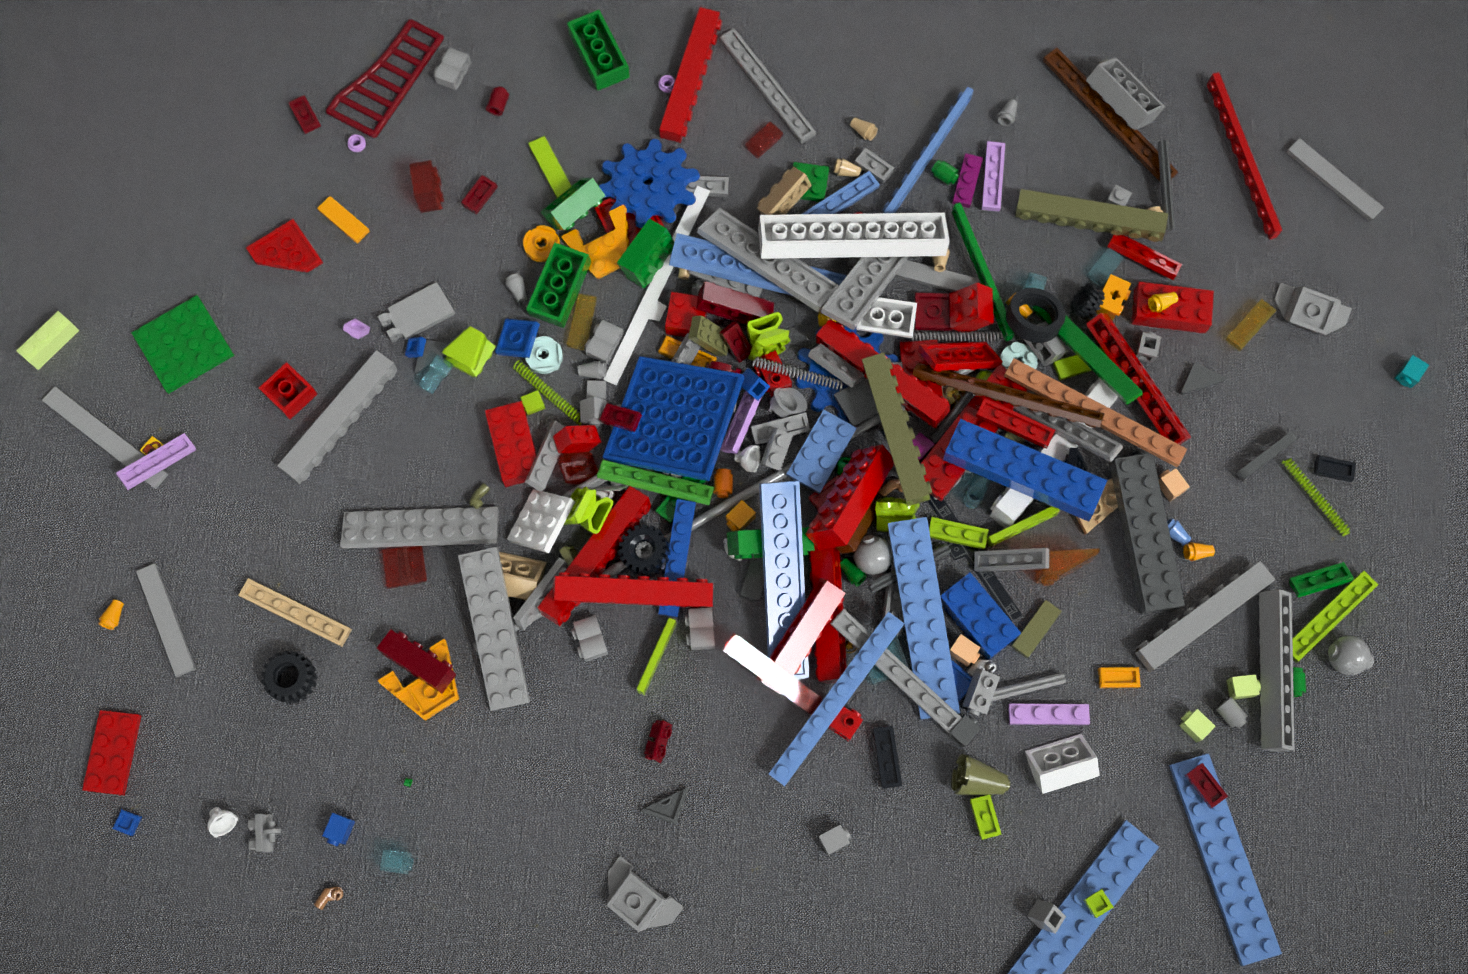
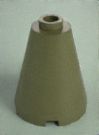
M961 754L956 760V763L959 765L957 770L953 769L951 788L955 791L954 794L1002 795L1009 790L1010 780L1006 774L966 754Z

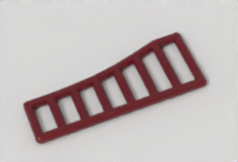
M409 19L380 58L365 73L333 98L326 109V114L372 138H377L444 40V36L413 19ZM413 27L435 40L431 46H428L407 34ZM404 41L426 53L419 60L397 49V47ZM393 54L415 65L416 68L410 74L387 62L388 58ZM380 67H383L407 81L401 88L374 73ZM370 79L397 93V96L392 102L360 85ZM355 90L388 107V109L382 116L346 96ZM341 102L378 121V124L372 130L337 112L335 109Z

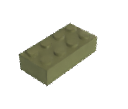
M702 315L693 316L688 339L717 357L727 356L728 346L720 334L723 329Z

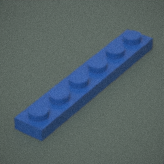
M676 500L669 544L671 553L667 556L669 561L666 563L664 577L669 578V581H677V578H684L696 502ZM660 606L658 615L678 618L679 606Z

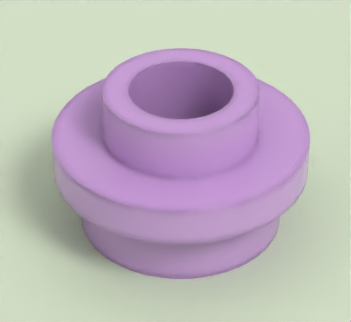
M670 75L663 76L659 80V89L665 93L672 92L675 79Z
M357 134L350 136L347 143L349 149L352 152L364 150L366 147L365 139Z

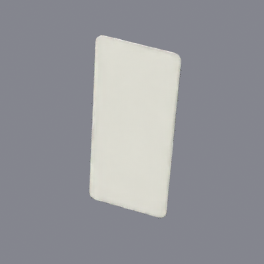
M598 486L595 489L596 491H620L628 486Z

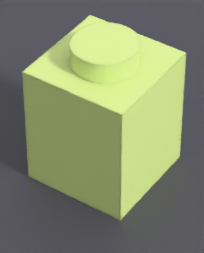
M1256 675L1237 676L1226 680L1229 696L1233 699L1252 698L1260 694L1261 685Z
M1198 709L1192 712L1190 710L1181 717L1183 722L1179 725L1196 743L1202 741L1215 727Z

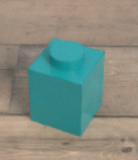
M1412 355L1405 361L1395 379L1401 385L1412 388L1420 381L1429 364Z

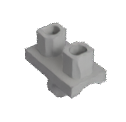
M255 814V818L248 820V828L250 831H255L256 837L249 840V849L256 850V852H273L275 834H281V829H275V821H273L272 814Z

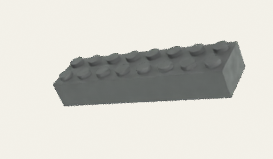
M1151 453L1116 458L1109 463L1140 614L1185 606L1154 457Z

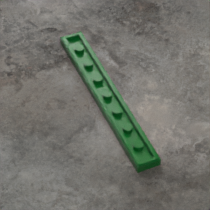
M961 202L956 203L951 212L981 284L993 290V314L1003 334V338L1005 341L1012 340L1015 333L1007 324L1006 310Z
M1038 306L1033 307V311L1044 322L1046 321L1048 325L1052 324L1051 317L1045 310ZM1066 316L1057 336L1126 405L1143 395L1142 390Z

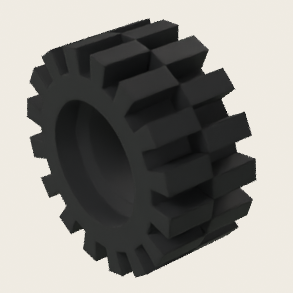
M1087 283L1085 287L1082 286L1081 290L1077 291V295H1074V300L1071 301L1072 305L1070 306L1073 313L1085 320L1092 318V314L1095 315L1096 311L1100 310L1099 306L1103 305L1104 302L1102 300L1105 299V293L1092 283Z

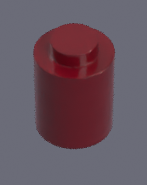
M495 87L490 94L486 110L493 115H503L509 98V93L504 87Z

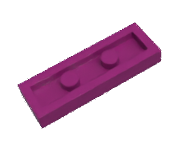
M965 153L952 204L961 202L962 207L970 208L983 157Z

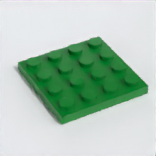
M198 295L132 332V335L168 394L235 356Z

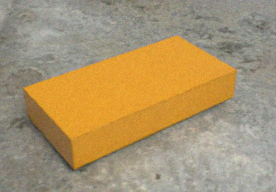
M1139 667L1098 668L1099 688L1141 687Z

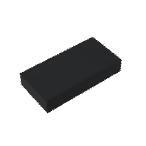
M1317 455L1314 475L1353 482L1356 463Z

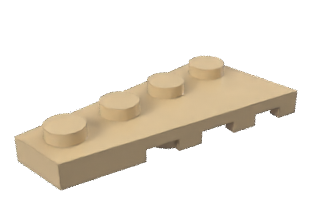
M1112 479L1107 481L1090 521L1088 522L1076 516L1085 535L1118 508Z

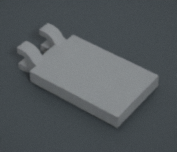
M435 282L388 307L390 313H383L377 317L383 328L393 322L395 328L386 331L393 343L402 336H404L405 340H408L455 315V312L438 283Z

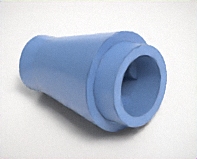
M1171 518L1167 521L1172 539L1183 546L1191 540V537L1178 520Z

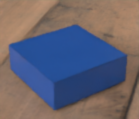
M423 337L409 338L405 356L409 358L423 357L426 339Z
M121 809L112 829L133 836L142 817Z

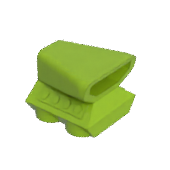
M776 312L748 322L747 334L752 346L748 359L754 361L757 356L762 357L775 350L779 355L786 350L785 345L790 342V330L778 329L783 320L781 313Z
M469 326L445 347L442 353L447 355L445 361L472 377H477L482 372L486 361L492 357L496 346L487 340L485 334Z
M587 487L583 489L576 488L570 496L575 503L564 525L580 524L589 532L597 534L600 532L613 506V500L608 497L596 499V489L591 490Z
M880 498L876 501L875 508L877 531L889 532L887 523L917 519L915 513L920 503L907 506L905 498Z

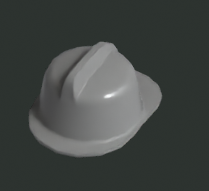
M777 388L774 390L768 410L784 418L792 414L805 412L807 401L794 388Z

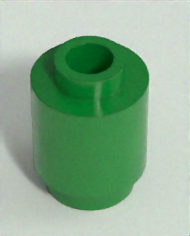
M938 160L931 170L934 177L947 185L954 184L959 177L957 174L958 169L945 161Z
M1293 667V696L1302 697V694L1306 693V676L1303 673V668Z

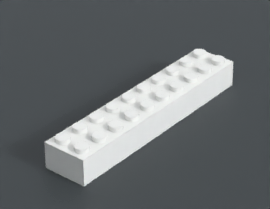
M945 213L760 215L758 233L761 259L946 256L949 245Z
M1100 378L1091 385L1085 396L1108 408L1118 398ZM1054 433L1047 449L1041 447L1039 452L1065 462L1069 449L1077 448L1078 445ZM1006 487L1003 494L995 500L990 508L993 510L990 517L1006 529L1014 524L1034 498Z

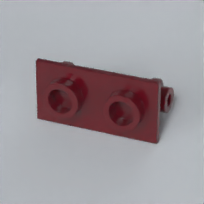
M657 719L652 724L649 737L655 738V741H647L644 752L645 759L654 760L658 763L662 762L666 755L668 739L672 734V724L665 720Z

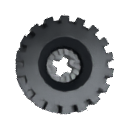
M642 524V528H639L638 525L634 526L635 530L631 531L629 529L627 531L629 535H623V542L619 543L621 548L619 550L620 559L633 574L651 576V572H654L656 575L659 573L657 569L661 568L663 570L665 568L664 562L668 563L669 561L667 556L671 553L669 550L670 545L658 528L655 529L652 525L648 527L646 524ZM648 547L649 554L645 553L643 555L641 550Z

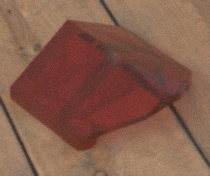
M591 452L562 453L557 459L565 483L578 485L598 473Z

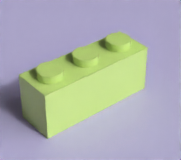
M57 311L16 351L39 370L80 330Z

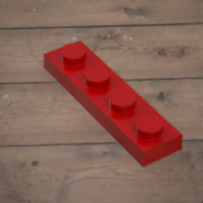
M1113 235L1107 246L1173 281L1182 264L1125 235Z
M986 398L983 399L975 416L1046 449L1055 432L1053 428Z

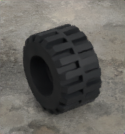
M283 651V654L278 652L275 654L276 658L270 657L268 659L270 663L268 665L265 663L264 665L266 671L261 673V676L264 677L261 681L265 686V691L271 697L280 702L291 704V702L299 703V699L305 700L307 693L311 695L313 692L311 687L316 686L314 679H317V674L314 673L316 669L310 660L294 651L291 653ZM290 667H297L299 672L298 680L291 687L283 688L280 684L282 673Z

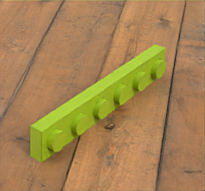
M1362 571L1292 638L1293 661L1295 663L1299 662L1379 584L1365 571Z

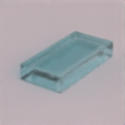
M1108 248L1088 272L1087 277L1102 286L1110 274L1123 261L1124 257Z

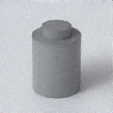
M1232 697L1216 708V711L1231 728L1236 726L1239 729L1247 722L1245 720L1247 717L1246 713Z

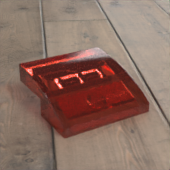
M402 546V548L382 550L386 589L427 581L422 546Z

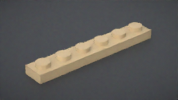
M249 578L238 595L343 647L352 631L349 627Z

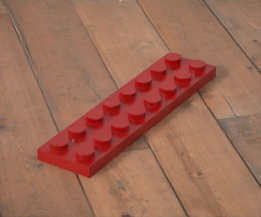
M998 365L986 380L1025 392L1029 390L1004 377L1007 369L1002 365ZM975 396L968 403L922 462L926 470V475H923L925 482L929 481L932 493L929 494L942 502L966 471V469L943 460L945 451L960 419L995 433L999 427L975 417L983 399L986 398L1011 410L1016 406L1005 401H994L991 397Z

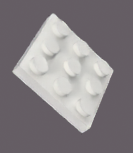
M533 489L507 540L511 543L549 553L575 501L568 497Z

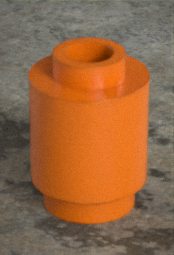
M717 469L716 474H714L713 493L717 494L719 498H727L733 493V475L730 469Z

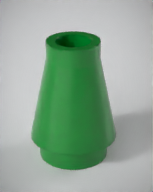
M847 558L840 563L841 569L851 585L854 584L858 587L866 580L867 575Z

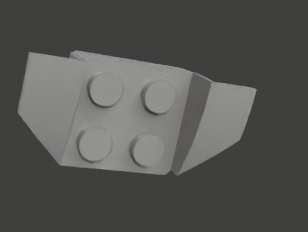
M1280 283L1274 299L1285 321L1287 320L1288 323L1321 335H1326L1345 326L1352 310L1350 307L1341 305L1339 299L1306 287L1298 286L1294 288Z
M620 855L608 871L609 897L606 906L638 932L651 927L672 924L684 906L671 896L664 898L632 872L634 866Z

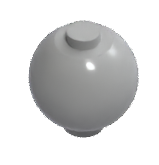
M867 535L863 537L856 551H854V560L862 572L871 575L873 579H878L887 574L886 570L892 564V549L883 538Z
M1354 636L1338 638L1328 649L1329 661L1332 667L1344 675L1360 674L1365 669L1369 670L1374 664V656L1371 655L1367 644Z

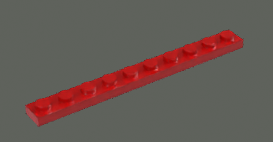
M1219 72L1213 73L1207 83V87L1214 98V106L1218 108L1220 121L1224 123L1226 128V136L1231 141L1232 151L1236 154L1238 166L1245 176V184L1249 186L1251 191V199L1255 202L1257 214L1264 224V232L1268 234L1269 239L1277 238L1282 231L1281 225Z

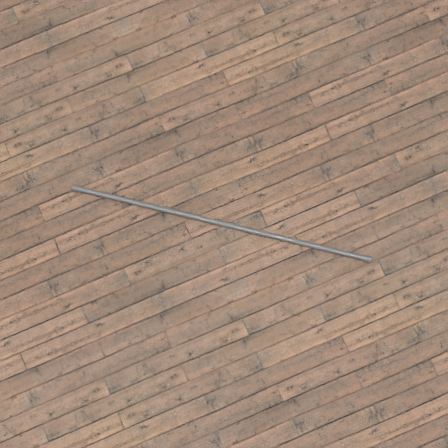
M963 369L959 371L953 370L952 372L967 375L974 370ZM879 414L855 426L857 429L850 440L880 424ZM792 463L694 518L692 530L733 508L741 500L745 501L759 493V483L778 482L787 477L786 474ZM671 532L664 535L669 544ZM648 547L641 550L643 555L645 553L649 554ZM620 560L606 568L603 574L612 577L627 567ZM540 611L535 616L534 621L543 616ZM514 621L515 631H518L520 628H518ZM475 642L473 643V646L478 653L477 644Z

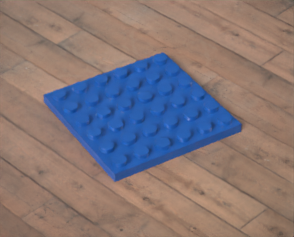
M639 356L621 407L640 412L642 417L635 432L613 427L603 454L604 460L710 481L745 377L743 374Z

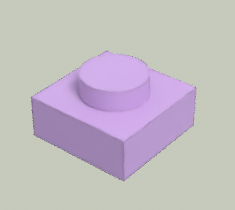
M355 318L345 323L343 330L349 333L351 337L359 339L369 334L370 327Z

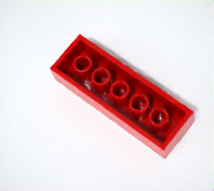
M883 444L854 451L849 463L843 468L840 478L835 481V486L827 495L826 501L819 508L817 516L810 523L809 529L806 532L807 537L819 550L846 546L894 465L891 454Z

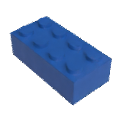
M971 572L940 595L942 607L969 640L981 647L979 652L986 660L993 658L1021 634Z

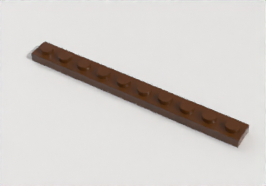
M1058 48L1047 54L1043 58V62L1160 182L1158 150L1138 130L1130 128L1127 122L1115 113L1112 106L1106 103L1102 96L1090 87V84L1086 81L1087 77ZM1170 164L1172 180L1177 176L1178 171Z
M919 362L913 370V375L922 381H933L940 386L947 385L954 387L958 391L972 392L976 396L991 397L994 401L1009 402L1013 406L1027 407L1034 412H1045L1052 417L1060 416L1070 422L1078 421L1085 423L1089 427L1100 428L1105 414L948 370L934 371L930 365Z

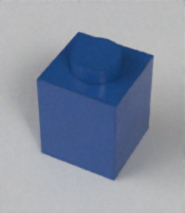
M747 368L743 373L745 378L742 388L759 401L770 386L751 369Z
M332 813L322 836L328 838L327 843L338 846L341 843L346 845L355 821Z

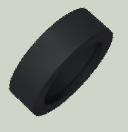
M1025 288L1018 291L1013 296L1006 310V321L1010 329L1022 339L1035 343H1044L1054 339L1066 318L1062 303L1051 293L1038 288ZM1030 304L1042 308L1050 315L1052 324L1037 326L1028 322L1020 314L1019 307Z

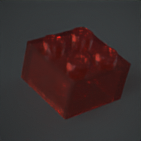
M431 160L409 164L414 197L421 213L443 209L442 202H445L440 187L442 186V181L438 174L437 166L434 167Z

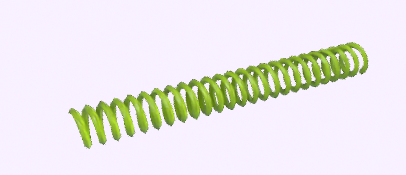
M520 360L516 361L513 369L519 372L528 382L530 381V384L535 386L554 405H557L558 408L560 407V410L581 426L580 412L576 414L577 410H574V407L569 405V402L566 403V400L563 401L561 395L558 396V393L555 394L552 388L549 389L550 386H547V383L544 384V381L539 379V376L536 377V374L533 375L531 369L525 368V365H522L523 362L519 363L517 368H515Z
M1292 458L1286 461L1283 460L1282 464L1285 463L1284 467H1287V470H1289V473H1292L1294 479L1298 478L1297 482H1299V485L1303 484L1302 488H1304V491L1308 490L1306 494H1309V497L1313 496L1311 500L1315 499L1314 503L1318 502L1316 506L1321 505L1319 509H1322V512L1326 511L1324 515H1327V518L1331 517L1329 521L1335 524L1334 527L1339 526L1337 530H1340L1339 533L1344 532L1342 536L1349 534L1350 527L1346 528L1348 524L1343 525L1345 521H1342V518L1338 519L1340 515H1337V512L1333 513L1335 509L1329 506L1330 503L1325 504L1327 500H1324L1325 497L1320 498L1322 494H1319L1320 491L1315 492L1317 488H1314L1315 485L1310 486L1312 482H1309L1310 479L1305 480L1307 476H1304L1305 473L1300 474L1302 470H1299L1300 467L1295 468L1297 464H1294L1295 461L1290 462Z

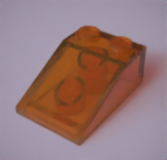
M1100 548L1049 551V569H1035L1036 584L1042 583V586L1054 585V582L1090 563L1100 553Z

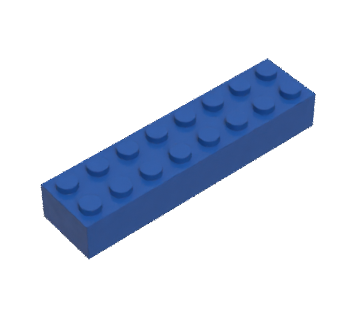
M960 419L943 459L1088 522L1093 516L1108 481Z

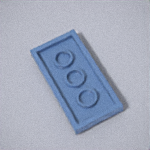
M823 410L786 476L799 481L800 484L820 494L857 428Z

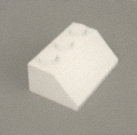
M878 297L859 322L856 330L912 338L917 303Z
M1082 734L1025 751L1034 780L1042 794L1100 776L1097 756Z

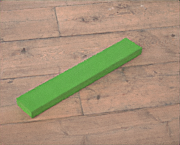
M603 459L597 473V478L705 505H710L714 491L712 486Z

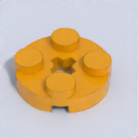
M539 225L533 230L530 229L525 234L523 246L526 255L532 260L545 262L554 242L560 244V240L553 228ZM544 240L546 245L539 247L537 243H541Z

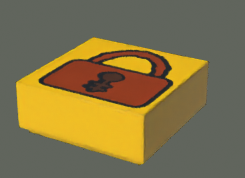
M152 436L140 451L147 455L163 446V444Z

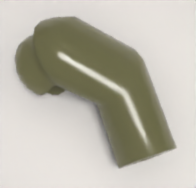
M485 483L480 485L470 498L469 504L475 509H479L483 505L480 499L490 490Z

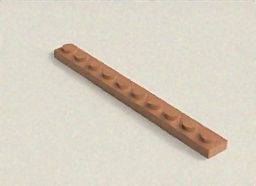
M1013 358L1004 377L1040 396L1105 413L1101 428L1175 467L1180 465L1187 451V448Z

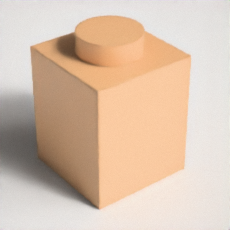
M1176 468L1171 472L1168 469L1159 475L1160 490L1169 502L1183 494L1190 487Z
M960 634L950 649V656L968 667L970 663L975 664L980 657V654L977 652L981 647Z

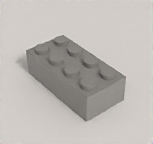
M1116 57L1098 64L1086 79L1090 87L1102 96V99L1112 106L1115 113L1121 116L1127 122V125L1134 130L1152 123L1165 108Z

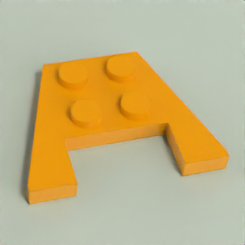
M625 205L609 211L615 230L584 245L577 229L561 236L570 248L589 254L591 259L589 270L598 279L620 269L617 262L629 247V239L627 237L628 222L626 221L627 208Z
M445 639L429 648L430 651L438 656L437 660L440 662L446 660L452 665L448 644ZM394 671L377 680L425 721L459 700L455 677L442 694L420 679L403 687Z

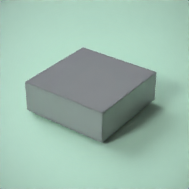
M587 380L586 398L595 396L606 400L607 382Z

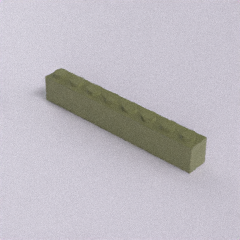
M1024 189L1020 191L1016 210V217L1023 220L1032 219L1038 220L1041 223L1050 222L1056 223L1059 226L1067 225L1077 229L1085 228L1095 232L1127 235L1135 239L1145 238L1153 242L1163 240L1169 214Z
M885 353L862 359L864 370L906 504L911 506L930 500L929 493H932L929 481L925 482L923 476L926 475L924 464H920L918 457H921L918 445H913L912 439H915L913 429L908 428L906 423L909 421L907 410L903 411L901 407L904 401L901 392L897 393L895 388L898 386L896 376H892L890 369H893L890 358L886 359Z

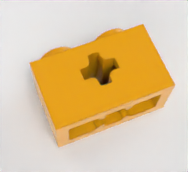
M1110 274L1102 290L1105 293V299L1102 300L1104 303L1099 306L1100 310H1097L1096 314L1106 313L1112 321L1116 315L1120 316L1124 308L1121 304L1123 300L1127 301L1131 293L1128 290L1131 283Z

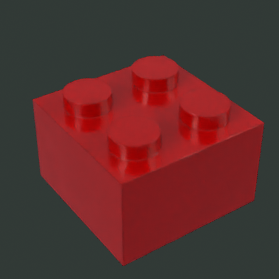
M974 283L949 294L951 329L964 333L967 331L969 333L994 323L992 288L980 283Z
M671 292L665 324L667 335L685 337L687 333L689 334L693 316L702 315L707 318V312L696 309L697 295Z
M287 362L259 387L260 391L290 420L318 394Z

